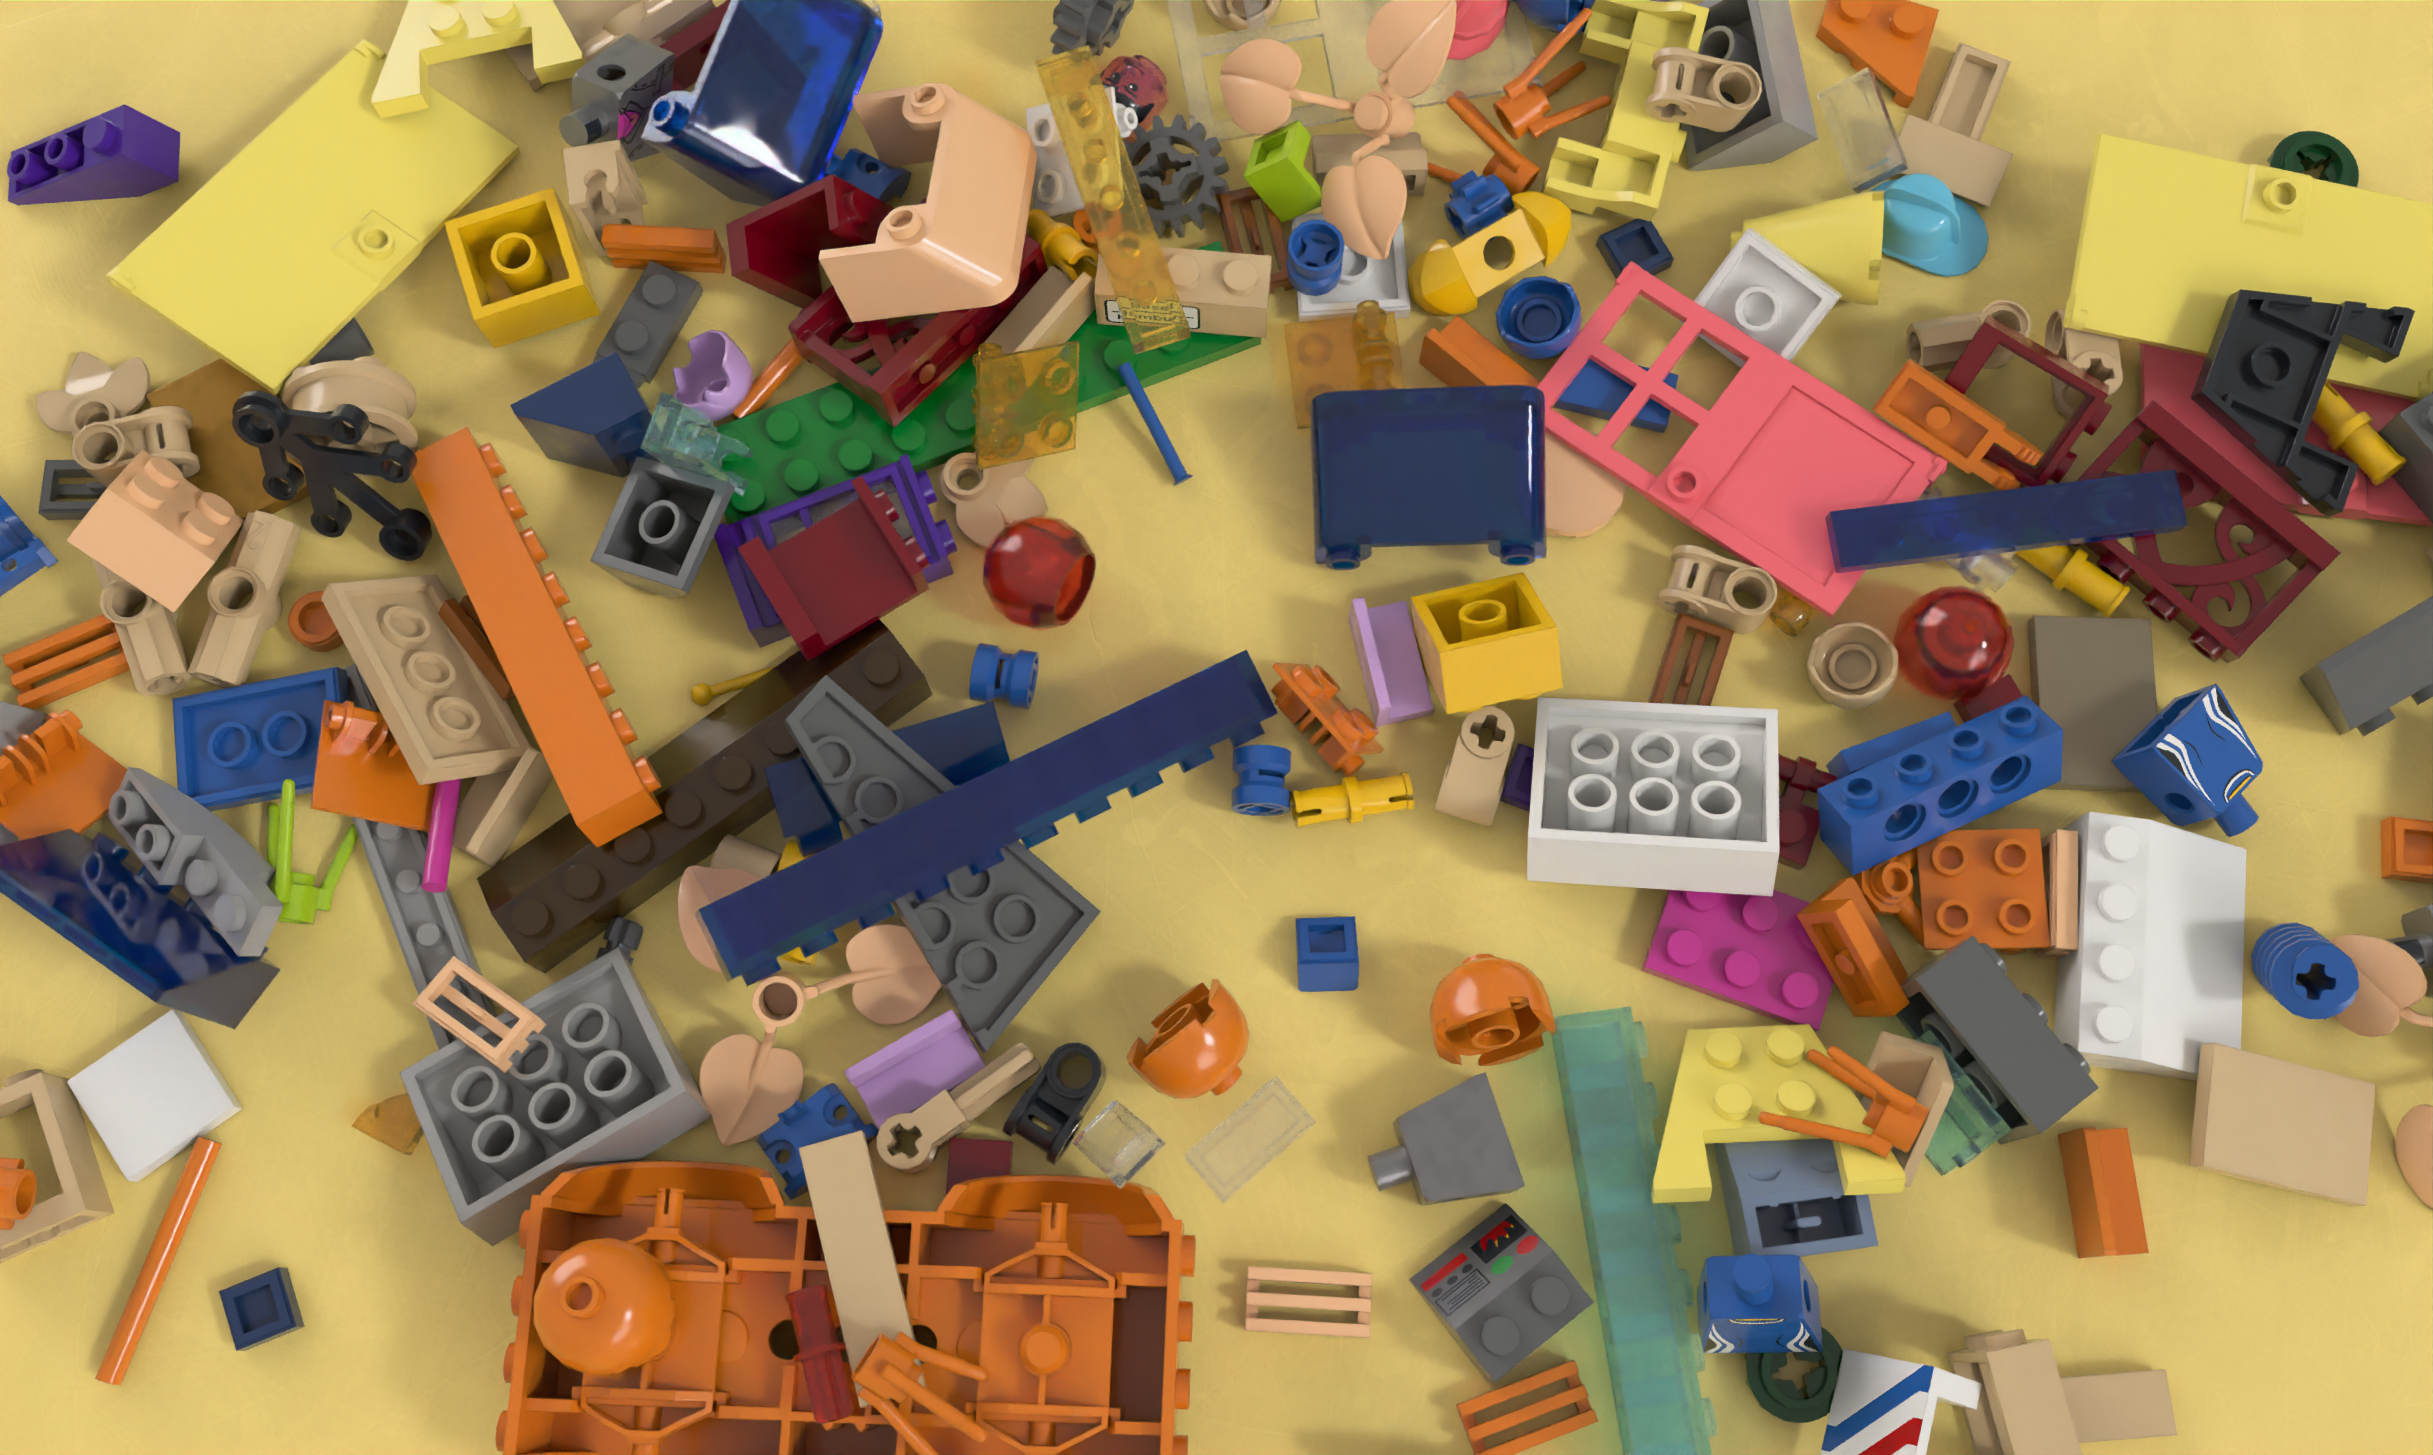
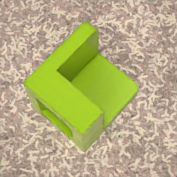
M1299 120L1271 134L1255 139L1244 174V179L1282 223L1321 207L1322 188L1303 166L1311 134Z

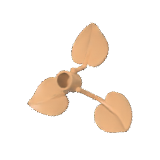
M1392 0L1377 11L1368 28L1366 53L1369 62L1377 69L1382 70L1377 82L1384 92H1368L1358 102L1295 89L1294 87L1301 73L1300 57L1290 46L1273 39H1256L1239 46L1227 57L1221 68L1219 81L1228 113L1235 124L1248 133L1268 135L1279 130L1290 116L1291 99L1352 112L1354 113V120L1358 129L1364 135L1373 137V140L1352 154V166L1342 165L1332 168L1325 176L1321 189V208L1325 221L1334 225L1340 231L1344 244L1364 256L1381 260L1388 258L1390 245L1403 218L1407 200V186L1401 169L1386 157L1368 155L1380 147L1387 148L1390 144V139H1401L1412 129L1415 112L1412 103L1407 98L1416 97L1427 91L1440 75L1455 31L1456 0Z
M692 865L686 868L683 873L678 891L677 912L681 934L689 952L703 966L716 972H729L735 969L748 954L756 970L755 976L761 982L753 994L752 1005L756 1016L765 1023L762 1043L754 1036L745 1033L727 1036L711 1047L701 1064L699 1077L701 1095L712 1115L711 1118L718 1140L723 1145L739 1143L762 1134L780 1120L777 1114L790 1108L800 1097L804 1085L802 1060L794 1051L773 1047L776 1039L777 1027H783L794 1022L804 1010L808 999L854 983L852 1000L857 1010L864 1017L875 1023L894 1025L909 1021L927 1008L942 987L907 927L895 924H880L868 927L860 931L849 941L845 953L848 966L852 971L850 973L841 974L810 986H806L800 977L791 972L780 971L771 974L757 946L764 945L772 940L780 927L781 904L773 888L756 874L740 869Z
M2352 934L2331 939L2330 942L2351 958L2358 971L2359 988L2353 1002L2342 1013L2334 1016L2344 1027L2358 1035L2369 1037L2384 1036L2392 1033L2398 1027L2402 1017L2411 1024L2433 1028V1016L2420 1014L2409 1008L2418 1003L2427 991V980L2422 968L2410 954L2393 943L2368 935ZM2424 1104L2411 1108L2402 1118L2395 1136V1151L2405 1180L2413 1192L2433 1209V1106Z

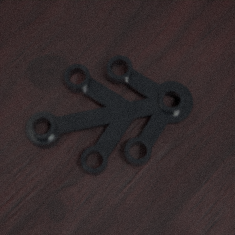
M248 391L237 399L232 409L233 429L244 442L259 449L265 471L262 484L269 495L282 501L292 500L296 497L306 479L314 511L310 518L311 524L320 534L335 538L344 533L352 520V513L349 507L337 500L335 488L383 525L379 532V542L388 554L405 561H413L423 555L432 539L431 523L428 517L421 511L413 508L399 510L355 475L379 476L392 483L407 481L417 465V457L409 447L400 443H389L383 448L381 453L321 446L315 444L304 435L330 436L346 445L358 443L369 427V418L362 409L352 404H341L336 407L332 414L289 409L282 400L263 391ZM344 422L349 423L352 427L347 426ZM285 450L301 461L303 472L296 465L287 462ZM391 460L396 461V462L399 463L401 466L396 465V464L393 463Z

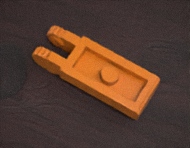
M1911 359L1907 360L1872 408L1876 413L1968 475L1973 472L2006 494H2013L2020 483L2010 471L1983 458L1995 442L2009 451L2018 460L2033 466L2043 456L2042 452L2035 445L2025 440L2016 432L2007 429V423Z

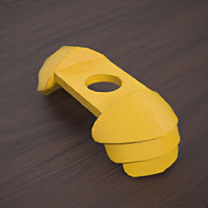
M1526 191L1514 194L1512 201L1516 210L1452 247L1446 240L1438 239L1430 245L1429 249L1418 254L1414 264L1409 267L1407 272L1411 298L1424 311L1432 315L1448 317L1455 314L1470 313L1477 308V298L1539 261L1542 262L1545 268L1555 261L1565 248L1571 229V210L1560 200L1541 192ZM1495 236L1506 239L1512 250L1510 262L1500 270L1489 267L1483 256L1485 244Z

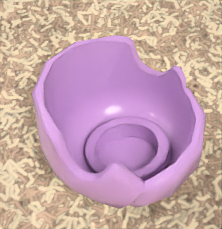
M709 330L693 337L689 341L688 347L691 351L692 359L688 366L673 368L677 389L675 390L673 400L678 410L687 418L711 422L721 420L732 414L742 404L750 392L753 374L752 368L740 347L724 331Z

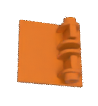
M1275 663L1272 666L1282 678L1271 690L1277 698L1274 704L1293 725H1297L1311 711L1297 728L1301 734L1309 731L1319 721L1323 724L1309 740V744L1312 747L1319 745L1332 734L1317 752L1332 767L1335 773L1342 771L1347 777L1352 776L1365 764V761L1359 755L1380 754L1384 750L1374 738L1379 733L1376 726L1359 709L1353 708L1349 711L1335 695L1340 690V687L1322 667L1315 665L1311 668L1308 664Z
M325 700L310 809L429 832L436 783L418 784L381 712L356 707L350 701H345L342 704Z
M67 709L61 714L56 712L50 713L46 717V723L29 736L26 734L17 738L18 744L14 747L7 745L2 749L3 755L0 756V824L46 860L54 856L109 812L110 800L113 794L118 791L127 772L125 767L78 732L83 728L82 722L73 712Z
M2040 828L1952 830L1916 847L1924 950H1948L1971 936H1974L1980 944L1985 943L1993 949H2000V953L2004 955L2026 953L2027 948H2050Z

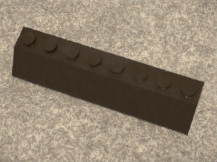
M878 619L808 662L801 651H797L650 755L647 759L662 785L661 788L653 791L663 813L598 848L579 829L571 813H568L479 876L477 880L492 916L523 961L539 971L547 973L604 932L610 919L613 917H625L682 876L686 868L697 865L714 853L725 836L728 834L739 835L816 779L815 775L783 723L825 675L886 727H889L931 697L933 694L924 674L884 623Z

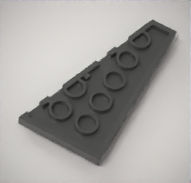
M825 675L787 717L783 724L982 1052H987L1101 911L832 679Z

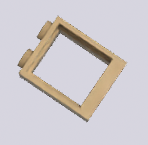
M41 1069L20 1072L3 1082L5 1088L0 1089V1119L35 1104L63 1193L34 1205L27 1218L15 1220L14 1227L11 1230L0 1229V1263L114 1214L78 1100L67 1083L70 1079L44 1073Z
M2023 1329L2005 1332L2003 1330H1995L1966 1336L1964 1339L1967 1349L1947 1353L1953 1374L1982 1384L1977 1410L1962 1407L1975 1455H2082L2049 1339L2026 1340Z

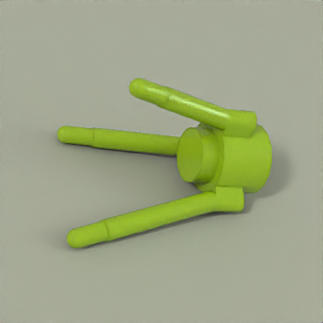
M286 779L282 784L280 807L276 803H271L267 809V862L276 871L269 889L284 906L277 920L278 922L312 925L315 921L316 910L330 911L333 891L359 835L355 824L350 825L320 888L314 887L315 875L292 872L295 782L292 779Z

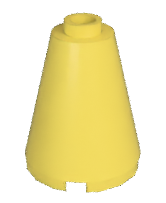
M1868 191L1744 220L1743 232H1732L1731 250L1747 228H1753L1842 294L1839 298L1840 300L1862 305H1878L1880 291L1879 271L1883 242L1884 191Z

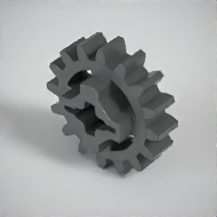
M1060 0L1053 12V24L1058 26V28L1050 38V42L1055 44L1051 51L1052 54L1077 69H1081L1083 65L1090 66L1094 55L1100 56L1103 53L1104 46L1111 48L1120 37V30L1124 21L1133 9L1134 0Z
M1176 114L1171 127H1165L1160 116L1156 115L1153 116V130L1146 132L1143 127L1137 124V127L1134 129L1137 139L1132 144L1128 141L1119 140L1120 150L1124 154V158L1121 160L1124 201L1118 202L1116 206L1123 217L1133 214L1131 223L1138 231H1142L1151 223V229L1156 238L1162 239L1167 227H1173L1177 236L1183 238L1185 237L1186 223L1192 221L1197 228L1202 230L1205 228V223L1201 214L1205 210L1215 214H1219L1221 211L1220 206L1214 199V195L1228 193L1229 186L1226 180L1218 177V175L1229 171V165L1225 157L1217 156L1222 149L1217 138L1212 137L1205 140L1207 132L1203 124L1197 122L1188 131L1183 116ZM1174 144L1189 147L1199 156L1195 157L1194 153L1182 154L1175 149ZM1147 155L1143 163L1139 165L1141 160ZM1175 169L1176 172L1172 174L1173 183L1163 185L1162 182L1166 180V171ZM1200 188L1196 196L1188 202L1195 190ZM1143 197L1145 201L1156 199L1162 203L1164 210L1151 208L1138 198Z

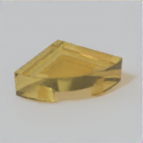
M408 1093L396 1095L378 1104L369 1106L351 1126L410 1156L424 1134Z

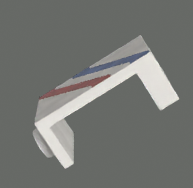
M1844 1349L1820 1455H1926L1937 1401L1977 1410L1982 1384L1937 1367Z

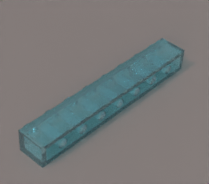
M1631 1006L1558 1016L1554 1020L1556 1031L1552 1035L1623 1455H1712L1709 1437L1717 1435L1716 1418L1709 1397L1701 1398L1697 1372L1704 1371L1705 1369L1704 1352L1698 1333L1689 1332L1685 1309L1686 1307L1693 1306L1692 1286L1687 1270L1685 1268L1678 1269L1674 1244L1681 1243L1680 1220L1674 1205L1667 1206L1666 1203H1652L1651 1197L1662 1143H1655L1651 1119H1657L1659 1116L1656 1090L1652 1082H1644L1640 1058H1646L1648 1054L1644 1026L1641 1021H1633Z

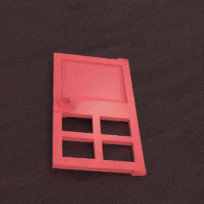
M1633 261L1623 268L1622 273L1615 281L1614 289L1519 409V415L1749 566L1765 570L1775 580V583L1830 619L1927 487L1930 489L1939 475L1945 473L1949 463L1942 456L1931 451L1643 270ZM1639 295L1684 322L1683 326L1648 371L1602 343ZM1700 333L1746 361L1709 411L1663 382ZM1589 359L1634 387L1597 437L1552 409V406ZM1650 398L1696 427L1659 477H1656L1612 448Z

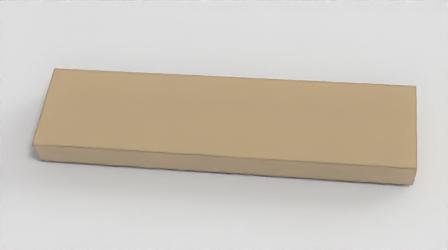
M862 1130L799 1148L852 1374L868 1347L880 1333L894 1340L901 1331L915 1341L865 1133ZM915 1359L914 1363L922 1367L921 1361ZM922 1371L917 1382L927 1388ZM854 1381L858 1395L862 1386ZM858 1396L860 1407L864 1408L871 1405Z

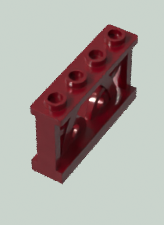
M927 197L919 204H926ZM1025 234L1018 285L1011 296L999 304L940 312L932 320L924 318L909 319L889 328V318L852 323L833 285H831L812 304L800 311L798 316L789 324L788 330L803 359L815 364L876 409L879 417L895 428L981 347L1046 273L1048 268L1041 244ZM854 326L853 330L846 333L851 327ZM916 334V335L908 342V340H907L906 337H907V336H910V335ZM841 337L849 343H858L870 338L866 343L853 349L839 350L831 347ZM876 355L881 368L872 376L856 365Z
M2154 400L2129 423L2053 505L2054 513L2050 515L2055 519L2051 526L2060 537L2075 547H2079L2082 543L2100 557L2096 564L2102 571L2123 585L2129 581L2146 596L2142 603L2152 614L2166 623H2170L2173 619L2192 634L2187 639L2190 645L2201 655L2213 662H2216L2219 658L2226 663L2239 659L2316 576L2324 571L2340 554L2336 548ZM2137 437L2149 446L2136 479L2121 473L2106 471ZM2183 474L2190 480L2191 490L2187 496L2175 497L2158 491V482L2165 488L2172 490L2174 489L2171 484L2173 475ZM2102 486H2117L2132 492L2131 503L2124 499H2113L2102 505L2113 508L2117 513V520L2111 526L2098 524L2091 519L2087 511L2089 494L2094 489ZM2212 498L2223 507L2216 520L2214 538L2217 550L2225 563L2189 566L2162 562L2154 531V504L2167 509L2184 510L2197 507ZM2236 525L2247 526L2253 532L2252 542L2249 544L2237 543L2240 550L2247 555V557L2241 559L2234 551L2229 538L2231 528ZM2131 533L2134 554L2117 540ZM2287 559L2298 569L2266 602L2264 593L2254 575L2264 572ZM2239 581L2249 596L2250 610L2248 617L2240 625L2222 626L2211 618L2207 605L2211 599L2220 598L2226 602L2228 612L2231 611L2235 604V593L2228 583ZM2172 586L2196 588L2189 601Z

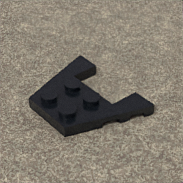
M2240 289L2228 297L2191 399L2320 513L2331 517L2343 511L2359 465L2306 442L2305 436L2339 343L2383 363H2387L2399 357L2415 311L2407 307L2393 306L2388 310L2368 308L2366 303L2345 301L2341 304L2314 302L2312 297Z

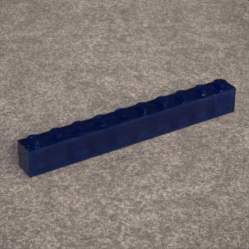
M1242 651L704 906L694 914L727 983L742 976L748 987L782 970L777 958L800 948L804 958H807L838 943L839 940L834 931L857 920L861 930H864L895 915L896 913L891 903L906 895L913 893L917 903H920L950 888L951 885L946 876L968 866L972 876H975L1005 861L1001 849L1019 840H1022L1026 850L1058 835L1059 832L1054 824L1075 814L1079 824L1112 809L1107 798L1126 788L1131 798H1134L1163 784L1164 781L1159 772L1173 765L1179 764L1182 772L1186 773L1215 758L1210 747L1229 739L1235 749L1265 734L1261 723L1278 714L1248 651Z

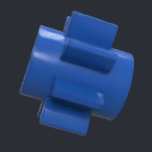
M1473 170L1450 184L1453 190L1449 194L1451 200L1444 205V210L1451 226L1463 239L1504 217L1514 208L1508 189L1496 175L1490 174L1487 177L1484 175L1477 177Z

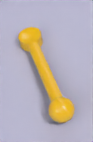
M776 666L711 686L706 683H698L691 690V698L698 705H707L711 703L715 696L751 685Z

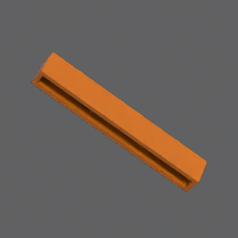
M465 427L416 452L417 465L411 475L576 825L598 848L663 813L653 791L662 787L660 780L645 755L636 759L630 743L638 740V736L623 709L620 707L613 711L607 697L615 693V689L598 661L590 665L584 651L593 647L591 640L576 616L567 618L562 606L571 602L556 573L554 571L548 574L545 573L540 562L549 558L548 553L532 527L524 530L519 519L528 515L513 486L509 484L503 487L499 476L507 473L493 445L488 442L480 446L470 430Z

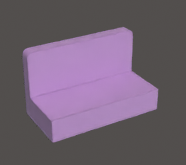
M1364 597L1352 599L1348 620L1375 726L1380 727L1431 716L1434 708L1406 601L1367 609Z
M949 1010L849 1067L844 1073L849 1083L857 1088L875 1124L880 1129L881 1125L888 1118L898 1113L914 1112L944 1089L950 1092L986 1065L960 1018L953 1010Z

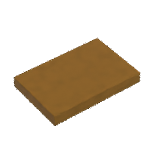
M220 358L147 394L152 408L176 406L190 412L193 422L191 429L188 430L191 452L198 456L200 462L199 471L193 476L187 477L190 483L203 492L214 493L225 499L233 507L235 514L243 520L246 519L248 512L254 513L256 510L274 514L309 496L306 479L296 497L289 501L278 500L265 491L262 484L265 471L259 449L244 442L236 434L232 425V409L237 399L245 392L263 391L274 394ZM277 393L276 395H274V396H276L277 398H279L280 400H282L281 397H280V395H279V393ZM286 453L287 462L296 465L303 472L302 466L292 460ZM243 522V524L241 525V527L238 529V531L242 530V527H243V525H244V522Z

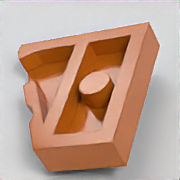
M1827 0L1816 37L1835 53H1840L1847 57L1851 66L1866 79L1874 74L1896 93L1893 101L1900 107L1908 109L1915 96L1939 9L1907 0Z

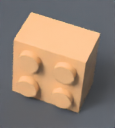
M142 449L104 491L66 541L174 613L216 562L245 520L235 514L233 507L225 499L214 493L203 492L183 478L180 469L172 462L159 456H152Z

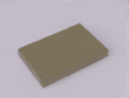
M2033 616L2027 622L2032 701L2063 729L2061 781L2044 789L2141 792L2116 768L2112 760L2158 715L2151 620Z

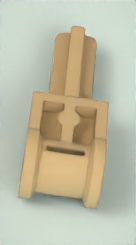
M1023 1042L1017 1043L950 1092L944 1089L914 1112L898 1113L888 1118L881 1125L877 1134V1150L880 1157L889 1166L906 1174H918L928 1169L936 1160L939 1149L949 1143L950 1138L959 1136L972 1126L971 1121L1038 1074L1041 1069L1038 1060ZM904 1130H907L914 1136L922 1134L915 1142L919 1152L912 1158L903 1152L895 1154V1151L901 1146L898 1135Z

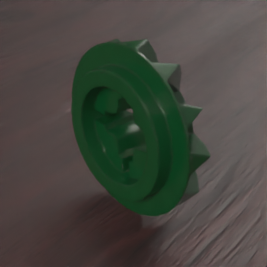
M2302 131L2289 135L2276 146L2267 159L2270 167L2296 173H2302L2304 170L2308 171L2312 168L2317 169L2323 165L2325 168L2320 172V176L2317 179L2356 188L2358 185V165L2351 151L2335 137L2322 132Z
M1821 1327L1823 1352H1793L1796 1360L1819 1362L1818 1367L1810 1368L1811 1372L1805 1373L1802 1376L1803 1387H1801L1804 1398H1802L1801 1391L1796 1389L1792 1380L1772 1378L1771 1374L1779 1372V1368L1787 1365L1786 1354L1788 1352L1747 1353L1744 1356L1746 1360L1747 1386L1753 1392L1761 1408L1783 1421L1806 1423L1818 1420L1830 1413L1843 1351L1836 1339L1823 1327Z

